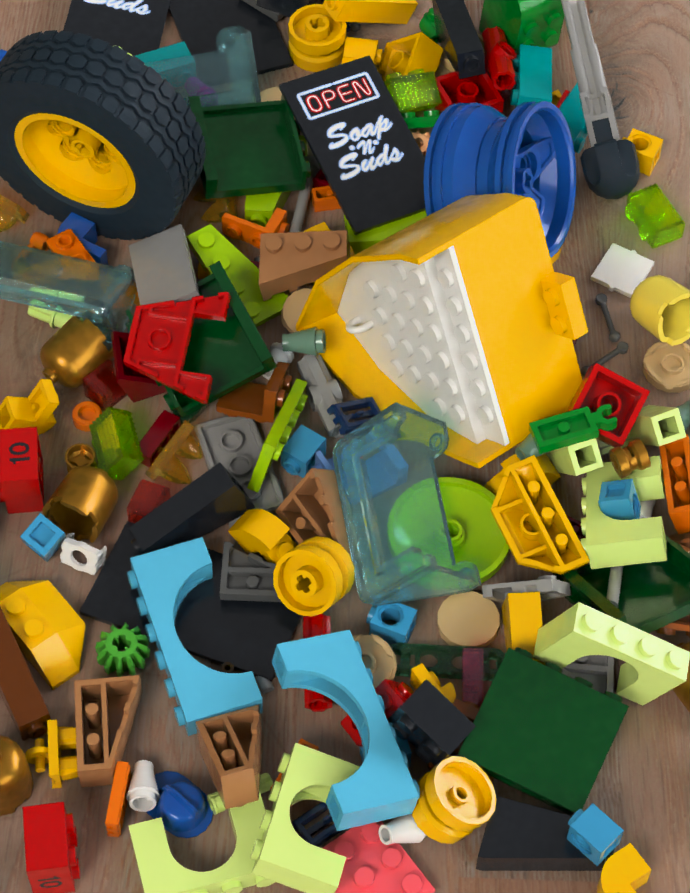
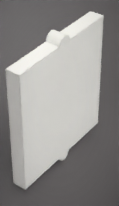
M612 243L591 275L590 280L607 287L611 292L616 291L631 298L634 289L640 282L645 280L655 261L637 254L635 250L630 251Z

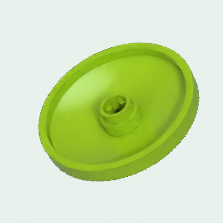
M456 477L433 478L420 482L408 489L396 501L388 520V545L397 565L405 574L418 583L440 590L468 589L490 579L503 566L510 551L491 513L495 495L478 483Z

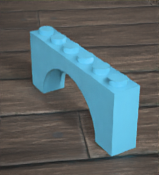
M203 537L130 558L131 570L127 571L128 581L132 590L136 588L140 597L136 598V603L140 615L147 616L149 624L145 625L149 642H156L158 651L154 652L159 670L165 669L168 678L164 679V684L168 697H175L178 705L173 708L178 726L184 725L188 736L197 734L195 722L258 704L260 714L263 713V699L252 671L225 673L206 667L187 652L176 633L175 619L183 599L197 585L213 578L212 561Z
M345 630L277 644L272 665L281 688L307 689L330 698L350 716L362 740V765L349 778L332 784L326 799V804L336 830L341 831L412 814L420 798V788L417 781L412 779L409 773L407 756L404 751L399 749L396 742L395 728L392 727L393 724L389 723L386 718L384 701L380 695L376 694L373 686L372 672L369 668L365 667L362 660L361 646L358 641H354L351 631Z

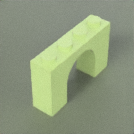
M656 405L642 407L621 448L628 446L630 441L638 438L644 445L660 447L687 437L679 409ZM594 438L559 448L546 454L558 473L578 476L603 467L601 456L609 453L614 447Z
M660 455L649 457L651 462L649 468L633 470L629 476L622 479L617 475L612 462H603V467L587 472V477L582 478V490L586 497L581 498L583 515L586 517L581 518L582 534L586 538H581V544L590 560L591 569L667 561L666 535L662 516L617 520L606 516L601 511L598 503L602 482L633 479L639 501L664 499L665 485Z
M580 602L538 629L533 658L544 663L555 664L561 669L575 660L589 655H604L623 660L626 663L620 666L616 694L642 706L686 682L690 659L689 651Z
M296 742L290 754L284 752L277 770L282 773L280 782L275 780L268 800L273 801L271 811L265 810L259 829L264 830L262 840L256 839L250 855V859L255 860L252 873L305 893H335L340 882L346 857L312 845L302 839L292 826L290 807L303 800H318L326 803L331 785L349 778L360 766Z
M259 792L258 801L228 809L236 839V847L226 863L211 871H192L183 867L174 859L169 849L162 817L128 825L144 893H240L246 887L254 885L266 887L275 883L272 880L252 873L255 860L250 859V855L256 839L262 840L264 830L259 829L265 813L261 793Z

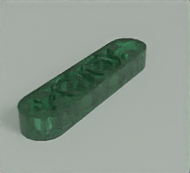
M409 643L390 644L395 655H400L401 659L400 664H397L395 676L411 677V669L421 664V657L432 655L437 659L438 663L433 667H426L428 672L433 671L438 678L493 681L505 655L500 649L487 647ZM411 655H415L414 666H410ZM459 656L465 657L470 665L465 669H458L453 666L452 660ZM475 658H479V669H474ZM489 660H495L496 669H490Z

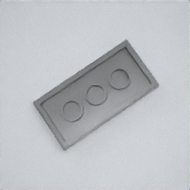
M181 224L128 245L140 305L171 300L181 302L192 300V297L200 296L185 230Z
M224 416L193 425L208 470L220 462L241 484L255 505L254 509H263L276 515L275 510L285 498L272 465L259 493L247 489L264 444L255 420L240 416ZM240 517L230 521L228 523L229 528H231Z

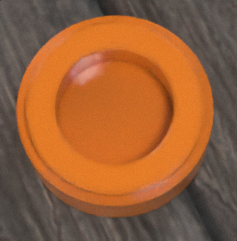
M81 402L72 411L73 423L81 431H93L102 424V410L95 402Z

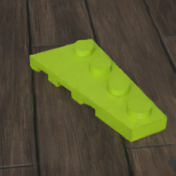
M209 224L186 236L189 248L208 276L212 274L209 266L220 261L256 327L281 314L288 295L281 292L272 295V299L263 301L259 287V268L215 227Z
M296 378L263 444L247 489L259 493L273 460L278 462L284 445H286L308 399V395L304 394L308 382Z

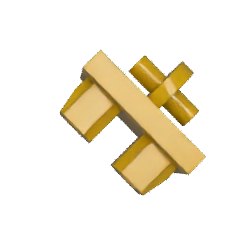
M47 720L48 747H45L44 739H35V747L28 749L25 756L28 763L35 764V771L38 773L44 772L45 764L49 763V777L52 778V789L62 788V780L78 778L77 756L61 757V750L76 749V727H59L57 720Z

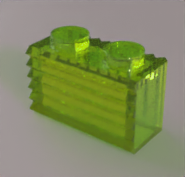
M416 69L409 72L408 76H402L401 72H397L385 77L386 81L384 83L400 113L428 110L442 103L434 71L424 73V69Z
M655 183L653 186L650 185L628 195L625 206L626 217L629 221H634L639 230L640 237L643 241H648L652 249L682 238L686 223L658 184Z
M108 407L106 411H102L103 414H100L96 421H92L93 424L89 425L92 445L98 458V468L105 470L112 479L123 480L144 460L142 457L143 453L140 451L142 448L139 446V438L136 436L135 423L131 417L132 413L127 410Z

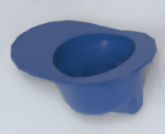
M165 771L155 774L160 798L155 808L147 811L148 815L153 819L162 817L164 828L176 837L192 838L206 831L213 816L207 795L188 778L177 772Z

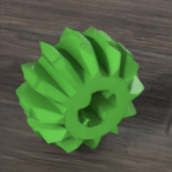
M125 622L122 629H117L112 624L110 627L111 633L101 631V641L96 642L95 645L96 653H98L97 662L100 666H104L105 672L108 675L116 671L118 677L123 676L124 672L127 671L130 675H135V667L144 669L146 666L145 659H148L150 656V648H148V637L141 635V629L138 626L129 630V625Z

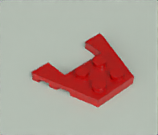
M220 292L218 296L204 298L202 295L192 297V300L174 302V300L136 306L123 359L125 366L202 404H208L213 381L212 376L183 371L194 319L202 318L226 322L231 299L230 293Z

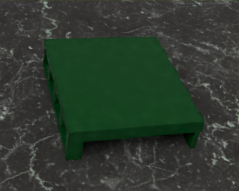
M283 95L281 100L209 107L201 106L199 96H188V107L194 113L195 121L199 122L205 141V161L200 174L205 199L305 190L306 178L311 177L310 163L304 160L305 143L304 140H299L300 128L296 120H294L293 114Z
M220 261L209 266L212 274L198 281L197 286L200 296L203 295L204 298L218 296L220 292L230 293L231 299L226 322L202 318L194 319L183 371L212 376L213 381L208 404L277 367ZM128 309L125 312L130 321L125 324L130 332L134 316ZM155 381V382L157 383L158 387H160V386L163 385V384H161V383ZM165 386L168 392L163 396L171 411L177 409L182 418L208 405L202 404Z
M666 536L667 561L625 565L623 567L618 608L606 598L611 567L591 569L589 564L576 571L571 570L561 575L553 573V575L557 576V580L570 583L571 595L565 596V598L571 604L575 605L580 602L647 633H651L690 614V554L678 542H674L668 536Z
M516 647L513 650L508 648L473 721L476 727L465 738L457 757H465L475 762L488 776L569 816H573L576 811L583 809L629 706L623 704V699L612 692L605 691L603 694L592 689L593 684L581 677L572 679L562 674L563 669L555 664L545 662L543 665L533 660V655L524 649Z

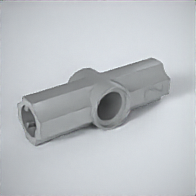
M304 355L297 362V368L302 380L308 382L306 393L313 412H318L329 437H335L336 439L345 435H341L338 431L342 426L340 424L335 425L333 422L336 416L334 414L329 415L327 409L332 404L343 402L339 383L336 379L331 378L321 355Z

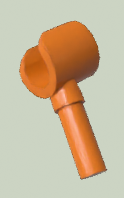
M41 232L33 233L30 238V244L13 257L15 262L18 263L35 249L42 252L48 251L49 248L46 240L49 237Z

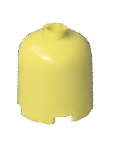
M661 275L648 277L640 282L634 289L630 300L632 317L661 342L674 346L690 338V290L671 278Z

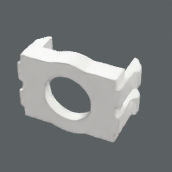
M69 533L61 545V562L72 566L76 570L95 575L101 566L105 564L106 545L99 550L85 542L74 540L75 533ZM78 550L82 552L87 558V563L83 564L75 560L73 551Z

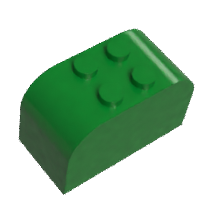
M484 0L479 30L483 33L486 28H494L496 26L504 30L507 44L514 49L516 55H518L520 44L546 48L553 47L559 41L564 20L561 0Z

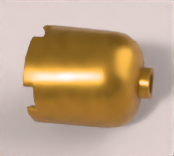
M79 313L72 316L45 342L40 350L41 363L45 368L42 373L45 378L51 379L53 384L58 382L68 388H77L114 358L113 348L108 350L103 343L107 339L106 336L88 318L83 322L79 320L81 318Z
M88 465L75 467L67 473L43 507V515L46 518H50L57 527L65 532L66 537L69 533H75L74 540L82 541V539H87L92 543L99 536L117 504L118 488L114 480L101 468Z
M0 735V816L14 813L15 808L20 806L25 799L28 800L31 797L34 783L25 753L17 742L7 736Z

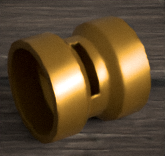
M639 438L630 441L628 446L624 448L618 446L609 451L612 465L621 479L629 476L633 470H644L651 466L648 452Z
M77 443L67 449L65 453L67 472L82 465L97 468L95 451L88 444Z

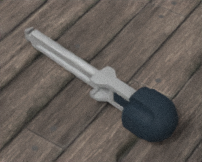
M561 0L572 48L570 53L580 92V103L591 147L585 149L580 157L584 177L589 189L597 196L605 199H619L633 190L640 176L635 144L627 139L620 140L611 96L606 85L598 46L594 42L585 0Z

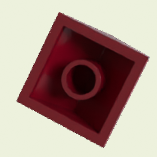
M112 331L111 340L117 383L134 403L167 392L164 385L158 387L155 380L125 366L123 359L130 333Z

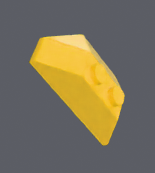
M535 455L506 466L491 507V513L517 564L560 575L588 564L590 560Z
M49 580L15 581L2 584L0 586V607L21 652L52 690H55L80 672L86 624Z

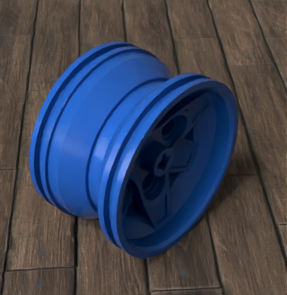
M547 101L523 102L511 112L509 117H506L491 106L476 102L454 103L445 108L434 124L426 150L423 184L427 216L469 195L512 193L530 197L536 202L550 258H552L559 251L568 234L576 196V159L573 140L566 119L559 108Z

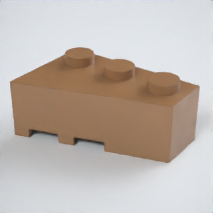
M347 230L260 234L259 287L263 301L272 299V295L287 290L289 292L296 291L299 286L316 281L349 259L350 243Z
M311 468L275 512L290 528L289 531L298 544L316 536L327 537L341 544L350 555L355 572L366 558L334 470Z
M140 675L74 680L77 772L81 788L113 784L117 761H122L143 693Z
M259 704L196 721L200 752L225 809L241 807L247 803L258 801L263 749V730Z

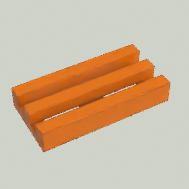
M117 761L105 820L106 831H108L107 835L110 837H119L122 833L128 802L126 795L132 778L129 762Z

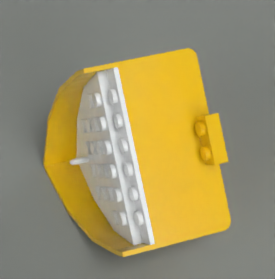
M512 193L462 197L350 257L315 281L295 326L296 331L312 327L325 330L326 351L318 355H321L325 365L357 399L373 397L386 421L404 435L478 469L524 441L530 434L529 423L567 411L582 382L572 340H576L588 332L575 278L554 272L535 200Z

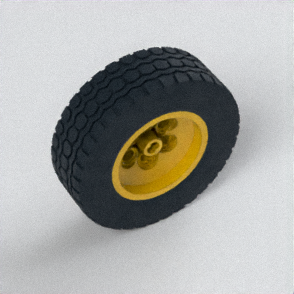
M57 30L45 31L44 33L41 31L30 36L27 35L16 42L0 61V176L2 179L7 181L11 188L18 194L23 195V198L32 205L35 204L39 210L47 215L54 216V219L62 223L71 212L94 222L97 236L102 235L104 238H119L120 240H132V238L139 240L162 232L177 216L199 178L205 161L204 136L202 135L199 122L195 121L196 117L191 108L186 106L187 103L182 96L176 93L175 88L166 79L163 80L159 73L150 66L144 65L145 63L134 55L130 56L127 54V51L115 45L113 47L108 42L98 38L92 39L91 36L81 33L74 34V32L60 31L59 33Z

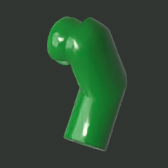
M430 8L421 19L419 28L421 32L438 43L433 8Z

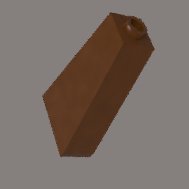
M0 607V695L22 741L29 738L35 739L47 732V720H51L50 714Z

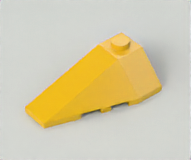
M423 32L388 42L382 55L381 65H379V73L382 74V80L400 113H405L435 74L441 62L440 58L443 48Z

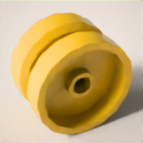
M311 4L297 9L290 16L288 23V51L294 64L305 71L319 72L338 66L342 62L347 33L346 22H335L322 4Z
M316 536L304 540L277 561L273 571V585L282 603L296 614L310 617L323 614L350 592L354 582V565L350 555L341 544L327 537Z
M451 756L446 758L417 780L420 788V798L411 815L417 826L429 838L439 843L454 844L463 840L474 829L486 823L495 812L497 799L492 782L487 773L475 762L465 757Z

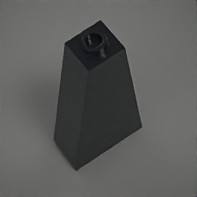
M432 0L437 40L459 79L486 74L484 50L464 0Z
M219 462L130 526L129 529L135 537L131 542L138 553L142 555L197 539L242 516L247 510L254 509L255 505L241 484Z
M496 796L495 812L487 821L476 869L481 871H602L605 859L607 860L613 855L614 850L596 866L567 840L570 827L568 821L572 816Z

